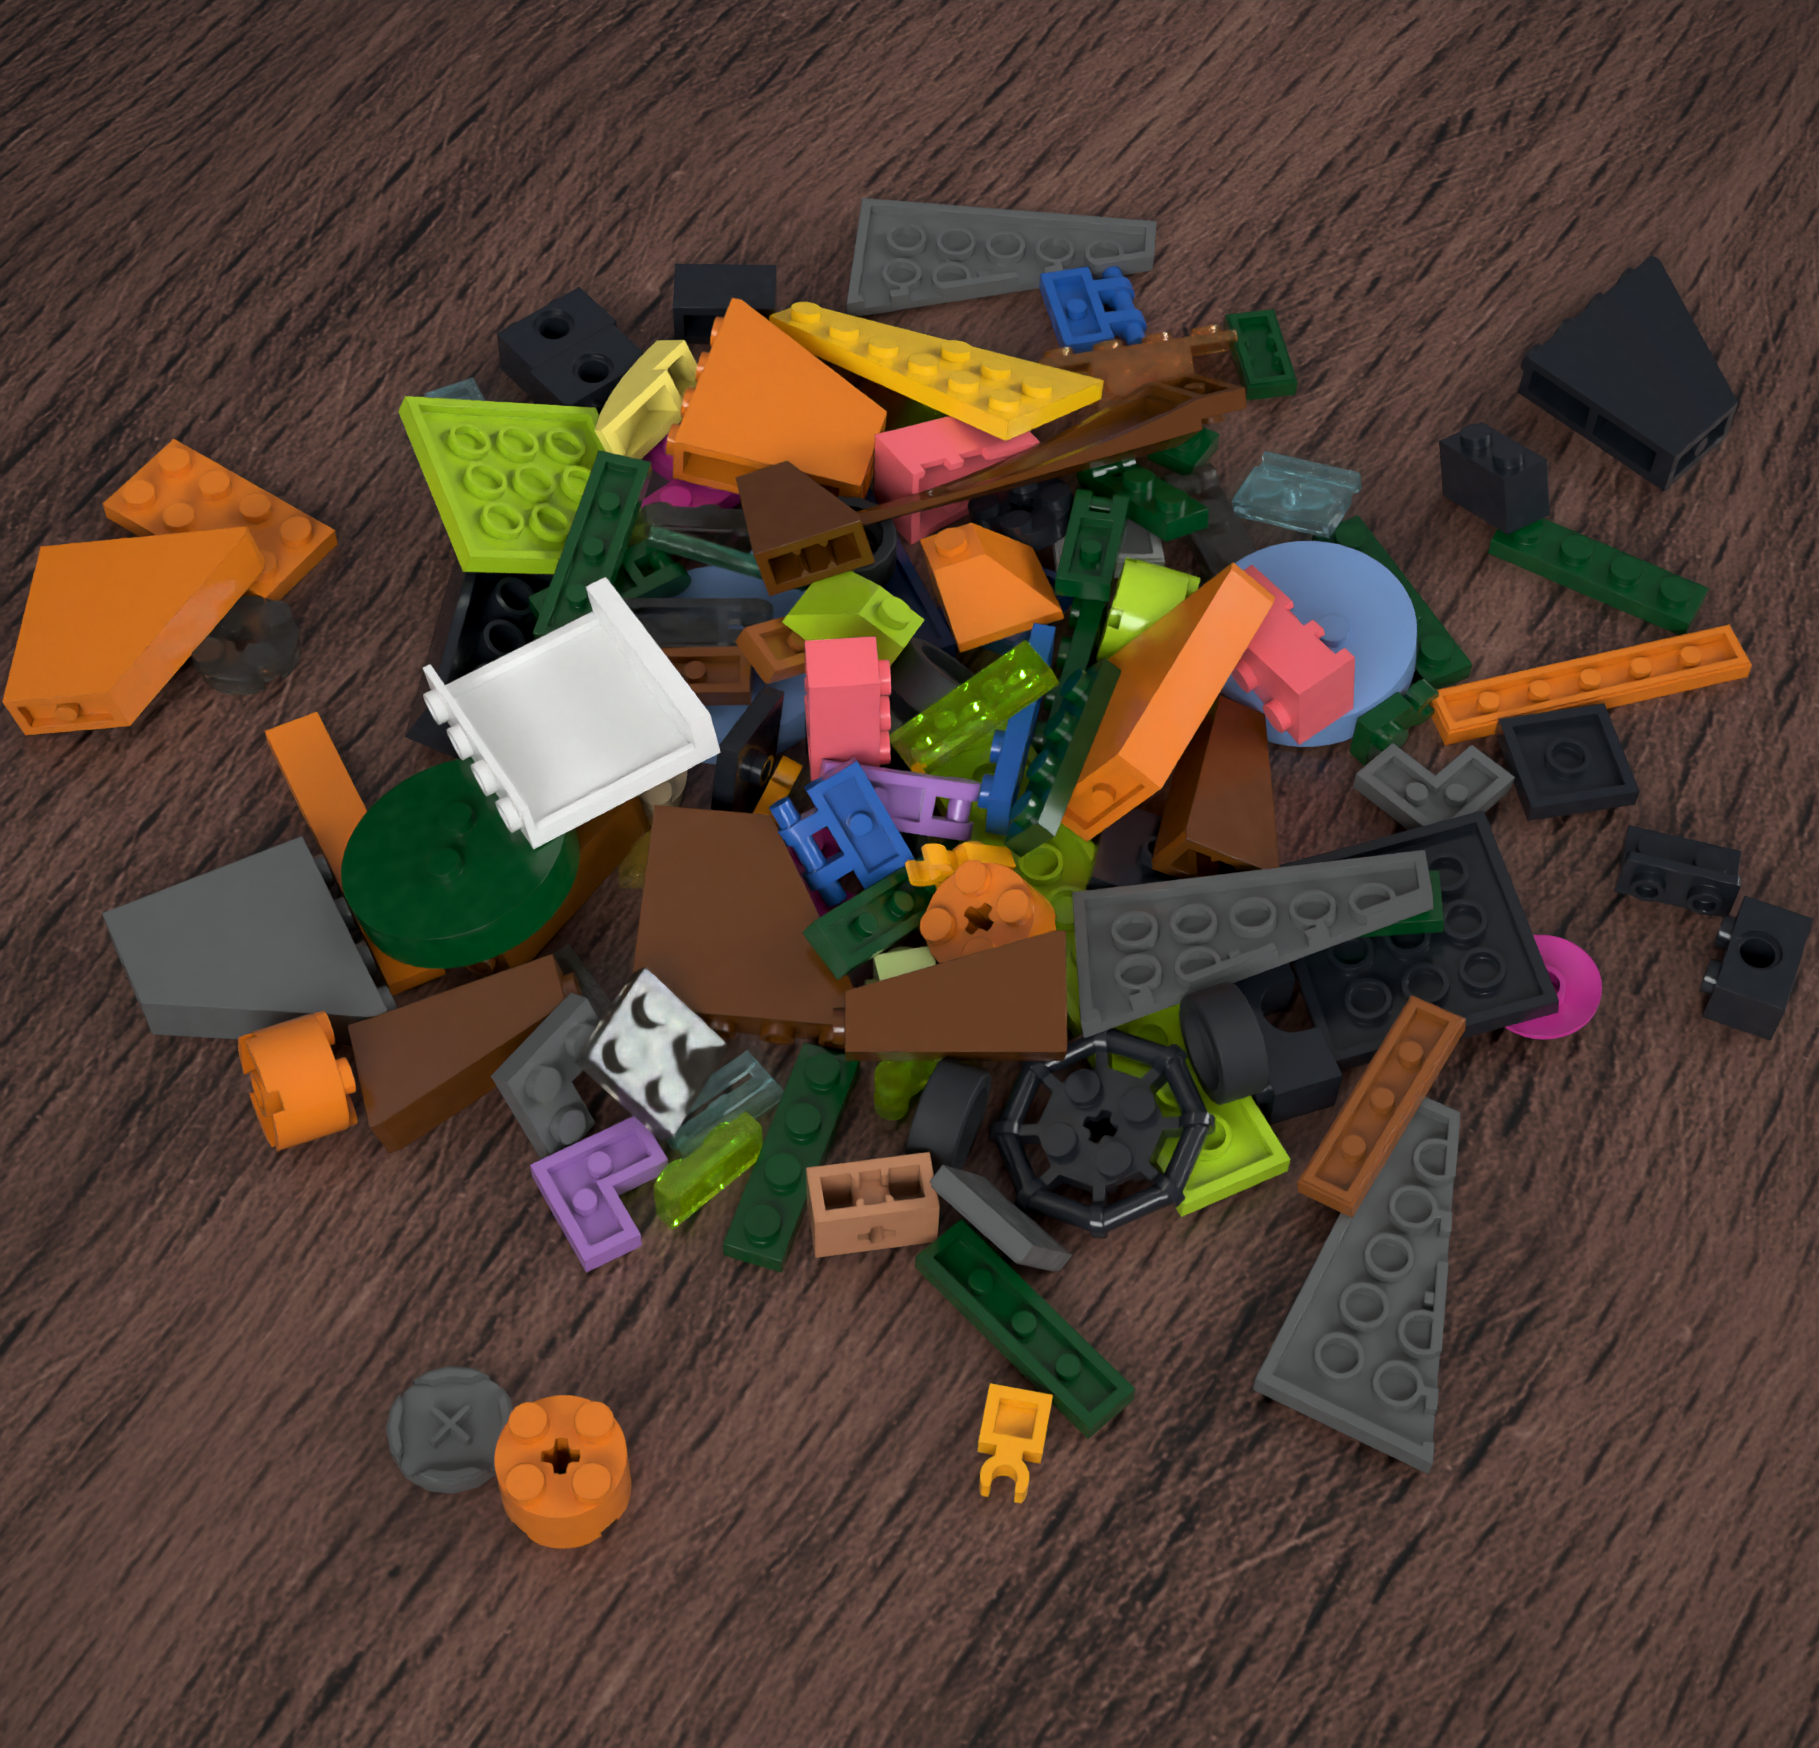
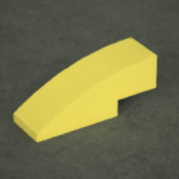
M657 340L619 381L608 397L594 430L606 452L641 460L669 433L673 423L679 424L682 421L681 407L685 391L688 387L695 388L698 383L695 379L697 363L685 340Z

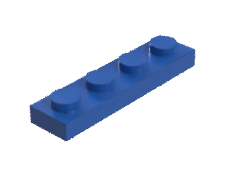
M1034 623L1028 645L1018 643L1012 676L1020 677L1017 687L1007 686L1001 719L1008 720L1006 731L998 729L995 731L990 752V763L997 764L995 774H984L978 798V807L987 809L985 832L1007 836L1012 822L1009 819V813L1018 798L1052 664L1056 627Z

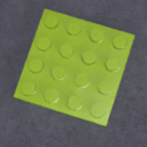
M405 396L398 412L463 572L554 574L599 450L606 452L594 431L599 418L597 409L594 407ZM641 508L627 548L653 537ZM644 568L640 572L646 577L654 573V570Z

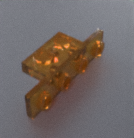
M1207 325L1191 330V336L1172 339L1170 332H1161L1143 337L1141 339L1142 344L1123 346L1122 340H1109L1093 345V351L1074 354L1071 347L1052 349L1044 352L1043 359L1038 360L1037 363L1078 374L1088 372L1089 377L1104 380L1101 400L1094 402L1095 413H1098L1145 383L1186 373L1195 374L1192 356L1227 351L1238 341L1236 330L1221 331L1220 325Z

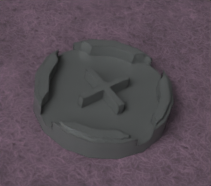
M448 1366L425 1372L413 1380V1386L407 1389L403 1396L400 1393L391 1405L386 1432L394 1463L407 1480L427 1491L455 1494L478 1488L496 1475L494 1465L495 1448L503 1428L508 1423L509 1415L513 1411L510 1397L503 1388L501 1390L498 1384L491 1381L488 1375L475 1368Z

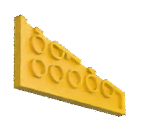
M810 302L794 303L791 308L772 314L769 317L771 323L811 354L1005 441L1101 400L1104 380L976 348L963 341L945 340L824 309Z

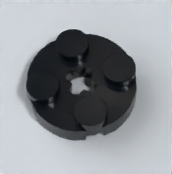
M1053 478L973 498L967 506L971 523L1033 547L1034 551H1038L1066 536L1074 498L1071 488L1067 483Z

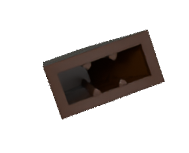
M789 461L736 477L753 555L769 597L875 563L859 513Z

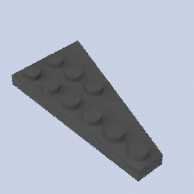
M862 198L847 298V314L858 317L1038 289L1040 274L1088 266L1093 280L1102 279L1103 271L1112 266L1119 267L1123 275L1153 271L1157 221Z
M1425 850L1072 892L1080 1018L1083 1037H1090L1176 1005L1187 994L1224 982H1238L1433 909V893Z
M1425 1097L1353 1218L1340 1213L1255 1378L1253 1390L1429 1474L1433 1465L1434 1422L1438 1404V1372L1443 1342L1449 1265L1447 1259L1449 1237L1452 1228L1453 1212H1451L1453 1184L1456 1177L1461 1112Z

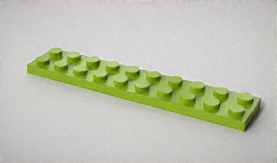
M1008 720L916 754L914 757V770L916 773L942 777H960L982 783L984 774H995L997 764L990 763L993 737L996 729L1006 731ZM1032 745L1017 800L1024 794L1030 779L1026 777V772L1038 755ZM936 796L935 805L941 815L946 816L949 798ZM972 801L968 820L974 822L971 840L969 841H981L984 845L1006 847L1003 845L1006 836L985 832L987 809L979 808L978 801ZM1060 823L1055 837L1024 856L1019 857L1013 851L1011 852L1016 865L1013 871L1050 902L1057 919L1055 918L1056 931H1066L1067 1027L1073 1037L1083 1032L1080 1018L1072 892L1088 891L1085 889L1095 845L1091 840L1086 842L1064 824ZM958 840L960 844H962L963 842H968V841ZM1180 1003L1114 1027L1115 1029L1166 1046L1177 1044L1186 1052L1180 1026ZM1112 1053V1069L1142 1078L1152 1068V1066ZM1096 1054L1087 1057L1092 1069L1096 1066ZM1188 1055L1185 1061L1207 1112L1215 1116V1132L1207 1136L1183 1191L1186 1199L1176 1208L1181 1217L1287 1172L1291 1160L1253 1098L1248 1096L1223 1105H1218L1211 1101L1202 1089L1192 1069ZM1167 1082L1154 1094L1163 1118L1179 1117L1182 1115ZM1180 1137L1167 1138L1154 1167L1158 1172L1165 1173Z

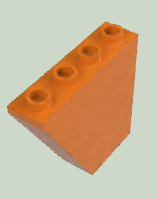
M732 298L724 318L719 316L715 318L710 336V347H712L710 353L702 351L699 357L695 377L696 382H698L696 387H688L685 391L681 407L682 422L680 425L673 423L670 428L666 443V454L673 456L672 478L739 494L736 477L789 461L836 497H859L866 499L874 476L875 435L885 432L887 411L743 300Z
M247 526L41 546L2 701L25 735L131 726L263 572L266 561Z
M1235 563L1227 566L1108 659V661L1121 670V674L1061 820L1062 824L1086 842L1163 787L1271 609L1275 596Z

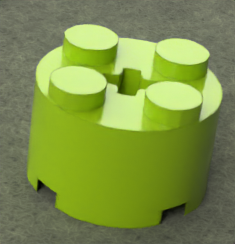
M1125 557L1114 591L1115 595L1105 621L1096 661H1100L1103 658L1108 660L1197 591L1200 578L1139 559L1135 560Z

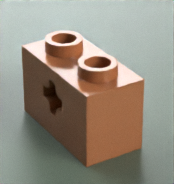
M930 1152L806 1168L807 1208L815 1258L934 1242L938 1238L940 1206L937 1192L931 1187L932 1184L929 1182L934 1176Z

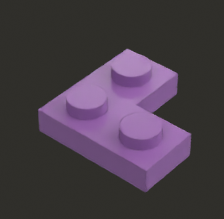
M640 1113L530 1165L532 1178L586 1273L642 1246L641 1234L619 1195L669 1172L668 1159Z

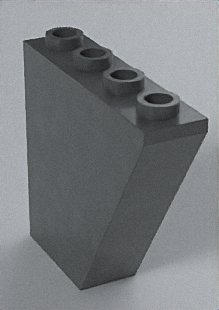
M303 836L102 913L113 946L152 1034L238 1039V1037L250 1034L253 1031L324 1010L333 1029L334 1045L352 1046L348 1025L397 1009L388 987L383 985L376 988L370 976L377 973V969L366 942L362 940L354 943L349 931L355 929V923L345 899L342 896L333 900L328 890L329 887L334 886V881L324 856L321 853L312 857Z

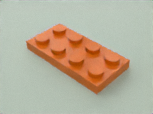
M175 439L167 444L103 503L108 519L139 537L247 526L266 562L263 572L245 591L242 597L266 611L272 609L338 545L334 529Z

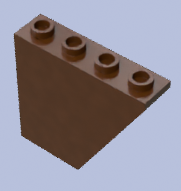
M654 805L628 1008L633 1023L641 1024L643 1030L658 1034H672L676 1032L677 1027L700 1029L702 1035L714 1039L735 1038L736 1033L757 1034L760 1040L778 1045L792 1044L795 1042V1038L819 1040L818 1044L822 1047L833 1050H845V1044H833V1008H845V991L854 987L848 974L839 980L836 979L802 933L820 916L781 835L778 834V829L771 815Z

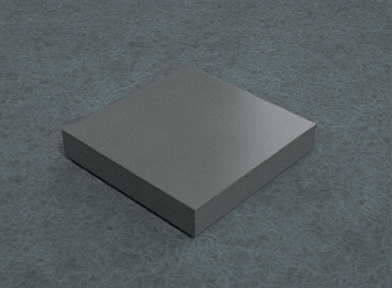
M942 1165L929 1181L932 1184L931 1187L1016 1264L1059 1272L1071 1258L1072 1254L1026 1213L1020 1210L1015 1203L985 1177Z

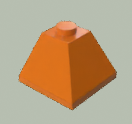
M968 523L956 528H947L938 534L920 539L933 590L960 653L1031 630L1034 623L1046 625L1064 619L1060 604L1033 547L974 523Z

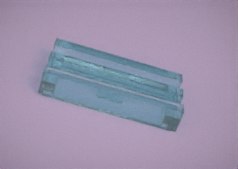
M747 1050L652 1115V1125L659 1134L663 1132L666 1135L667 1143L673 1150L678 1149L681 1152L682 1160L690 1167L777 1107L784 1090ZM748 1073L753 1077L728 1095L723 1094L708 1105L706 1110L681 1127L675 1124Z

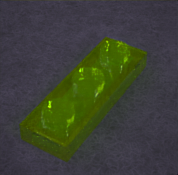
M1024 640L889 735L890 744L911 772L930 775L1060 683L1047 663L1027 640Z

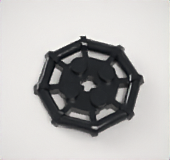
M1111 1028L1084 1038L1082 1033L1068 1039L1067 1054L1064 1061H1020L1022 1068L997 1122L989 1125V1140L996 1143L1017 1195L1015 1205L1026 1214L1034 1211L1089 1231L1094 1239H1105L1108 1237L1109 1231L1169 1205L1177 1208L1186 1199L1183 1191L1207 1136L1215 1132V1116L1207 1112L1185 1062L1187 1053L1177 1044L1166 1046ZM1112 1053L1152 1066V1068L1142 1078L1112 1069ZM1096 1054V1066L1092 1070H1077L1070 1074L1066 1081L1062 1083L1052 1074ZM1167 1082L1182 1115L1179 1117L1163 1118L1154 1094ZM1041 1084L1051 1093V1096L1039 1123L1022 1124ZM1103 1118H1109L1112 1127L1117 1129L1114 1137L1104 1135L1099 1143L1091 1142L1093 1135L1089 1127L1094 1122H1099ZM1180 1137L1165 1173L1158 1172L1154 1167L1167 1138ZM1023 1145H1042L1051 1167L1040 1178L1035 1177ZM1130 1180L1134 1184L1145 1180L1150 1185L1146 1189L1109 1204L1110 1194L1119 1191L1117 1186ZM1065 1183L1093 1193V1200L1091 1206L1054 1192Z

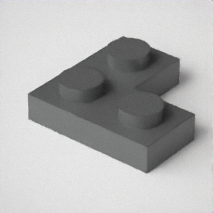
M1392 743L1356 773L1353 787L1407 830L1482 810L1486 813L1511 791L1515 777L1473 745H1470L1435 776Z
M570 993L491 1075V1078L540 1159H544L578 1143L596 1124L572 1081L611 1040L588 999L574 993Z

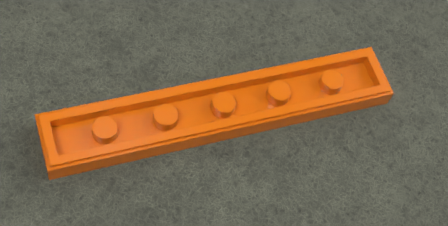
M1730 624L1438 689L1439 697L1430 702L1429 705L1435 710L1431 718L1446 746L1495 735L1498 719L1603 703L1606 709L1745 678L1748 677L1752 664Z
M318 712L266 730L267 743L391 995H396L446 975L445 969L415 967L399 962L384 954L368 938L345 898L341 881L343 855L350 836L367 810Z

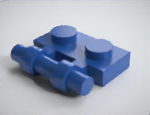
M1089 266L1040 274L1039 289L1064 360L1113 352L1114 336H1119L1122 340H1125L1128 349L1133 352L1141 351L1147 346V339L1144 334L1147 325L1144 316L1140 310L1135 309L1133 304L1135 293L1131 281L1123 277L1119 267L1112 266L1105 269L1102 273L1103 279L1093 280ZM1102 304H1107L1114 311L1105 312Z
M855 757L804 786L815 805L809 811L799 814L790 797H784L769 807L779 825L777 828L778 834L781 835L786 847L791 846L805 869L802 877L811 891L818 890L827 907H832L847 897L838 879L852 870L863 888L866 889L905 866L908 860H915ZM826 826L841 849L840 852L828 858H825L812 834Z

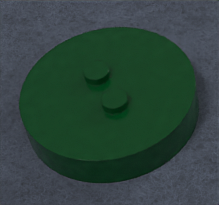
M472 757L465 760L447 761L405 779L384 794L365 813L350 836L344 851L341 865L342 888L350 908L368 938L379 950L392 959L415 967L429 969L456 968L476 964L518 946L542 928L563 904L573 886L579 867L580 844L576 829L574 828L533 849L520 829L511 833L505 825L496 807L495 801L499 800L497 794L493 793L486 796L480 788L471 769V764L475 763Z

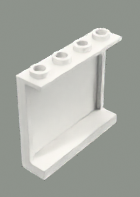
M606 577L586 586L592 612L447 685H444L431 664L423 668L431 689L424 693L423 697L434 720L438 725L446 721L451 727L447 729V734L457 754L462 760L472 757L475 763L471 764V769L480 788L486 796L493 793L497 794L499 800L495 801L496 807L505 825L511 833L520 829L533 849L721 753L709 711Z

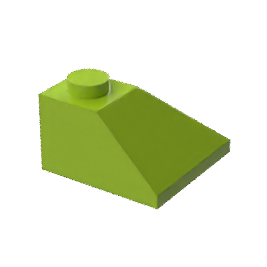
M848 571L813 582L782 623L806 641L876 636L878 660H889L891 666L921 626L924 619L911 610L903 600L894 597L878 584L852 571Z

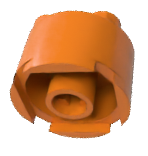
M969 860L962 863L956 872L949 876L936 890L930 900L926 913L920 920V931L926 939L933 957L939 963L1056 931L1055 918L1057 919L1050 902L1012 869L996 863H982L977 860Z
M324 1010L303 1015L238 1037V1051L243 1074L250 1073L254 1091L249 1093L263 1133L270 1146H276V1151L346 1130L358 1122L356 1111L349 1095L356 1092L353 1073L345 1057L336 1060L330 1047L335 1044L334 1033L330 1020Z
M556 1395L534 1402L522 1403L510 1413L508 1423L503 1428L497 1441L494 1465L503 1506L511 1521L525 1532L528 1538L539 1545L550 1548L568 1549L581 1547L601 1537V1532L611 1525L616 1518L618 1521L625 1512L631 1495V1475L626 1441L623 1431L613 1417L610 1408L602 1402L591 1401L583 1397ZM567 1469V1473L558 1474L559 1471Z

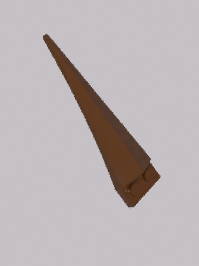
M1193 373L1148 382L1077 425L1010 458L954 481L860 510L857 513H859L863 526L1175 448L1202 430V424L1223 422L1227 419L1226 413L1247 408L1245 387Z

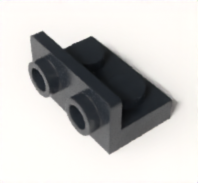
M1628 825L1623 840L1614 892L1631 895L1646 902L1657 901L1690 909L1701 915L1724 917L1725 914H1730L1740 890L1741 877L1738 876L1741 851Z

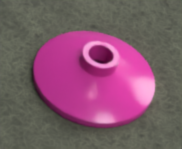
M1533 935L1557 994L1559 1011L1552 1015L1505 1028L1518 1035L1532 1039H1556L1570 1035L1584 1027L1596 1013L1602 995L1601 975L1592 958L1576 944L1556 936Z

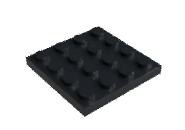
M1484 810L1279 865L1280 867L1425 850L1428 870H1439L1444 932L1353 938L1290 962L1312 1028L1320 1027L1340 1071L1371 1062L1411 995L1465 1018V1031L1460 1039L1558 1013L1559 1000Z

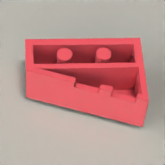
M951 416L876 434L874 496L880 505L940 486L1039 444V440L1030 431H1027L1005 441ZM971 499L894 518L892 521L896 530L912 545L969 514L967 505Z
M1251 565L1243 571L1274 595L1275 599L1271 609L1231 674L1243 691L1249 693L1253 690L1264 703L1263 710L1271 725L1280 733L1287 730L1297 744L1300 745L1353 709L1355 657L1346 648H1343L1336 654L1319 640V638L1325 635L1324 629L1314 620L1303 625L1290 611L1294 607L1293 601L1258 569Z
M876 636L805 641L806 678H804L806 695H804L811 782L820 776L822 759L846 762L855 757L861 765L880 767V765L891 764L888 731L891 730L889 695H891L889 660H878Z

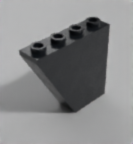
M1653 255L1637 268H1628L1620 276L1616 285L1605 294L1602 292L1597 293L1590 300L1585 310L1577 317L1565 319L1559 325L1554 335L1544 344L1537 343L1533 345L1525 354L1520 365L1523 374L1518 390L1519 394L1662 491L1667 490L1727 437L1738 405L1735 395L1664 266Z

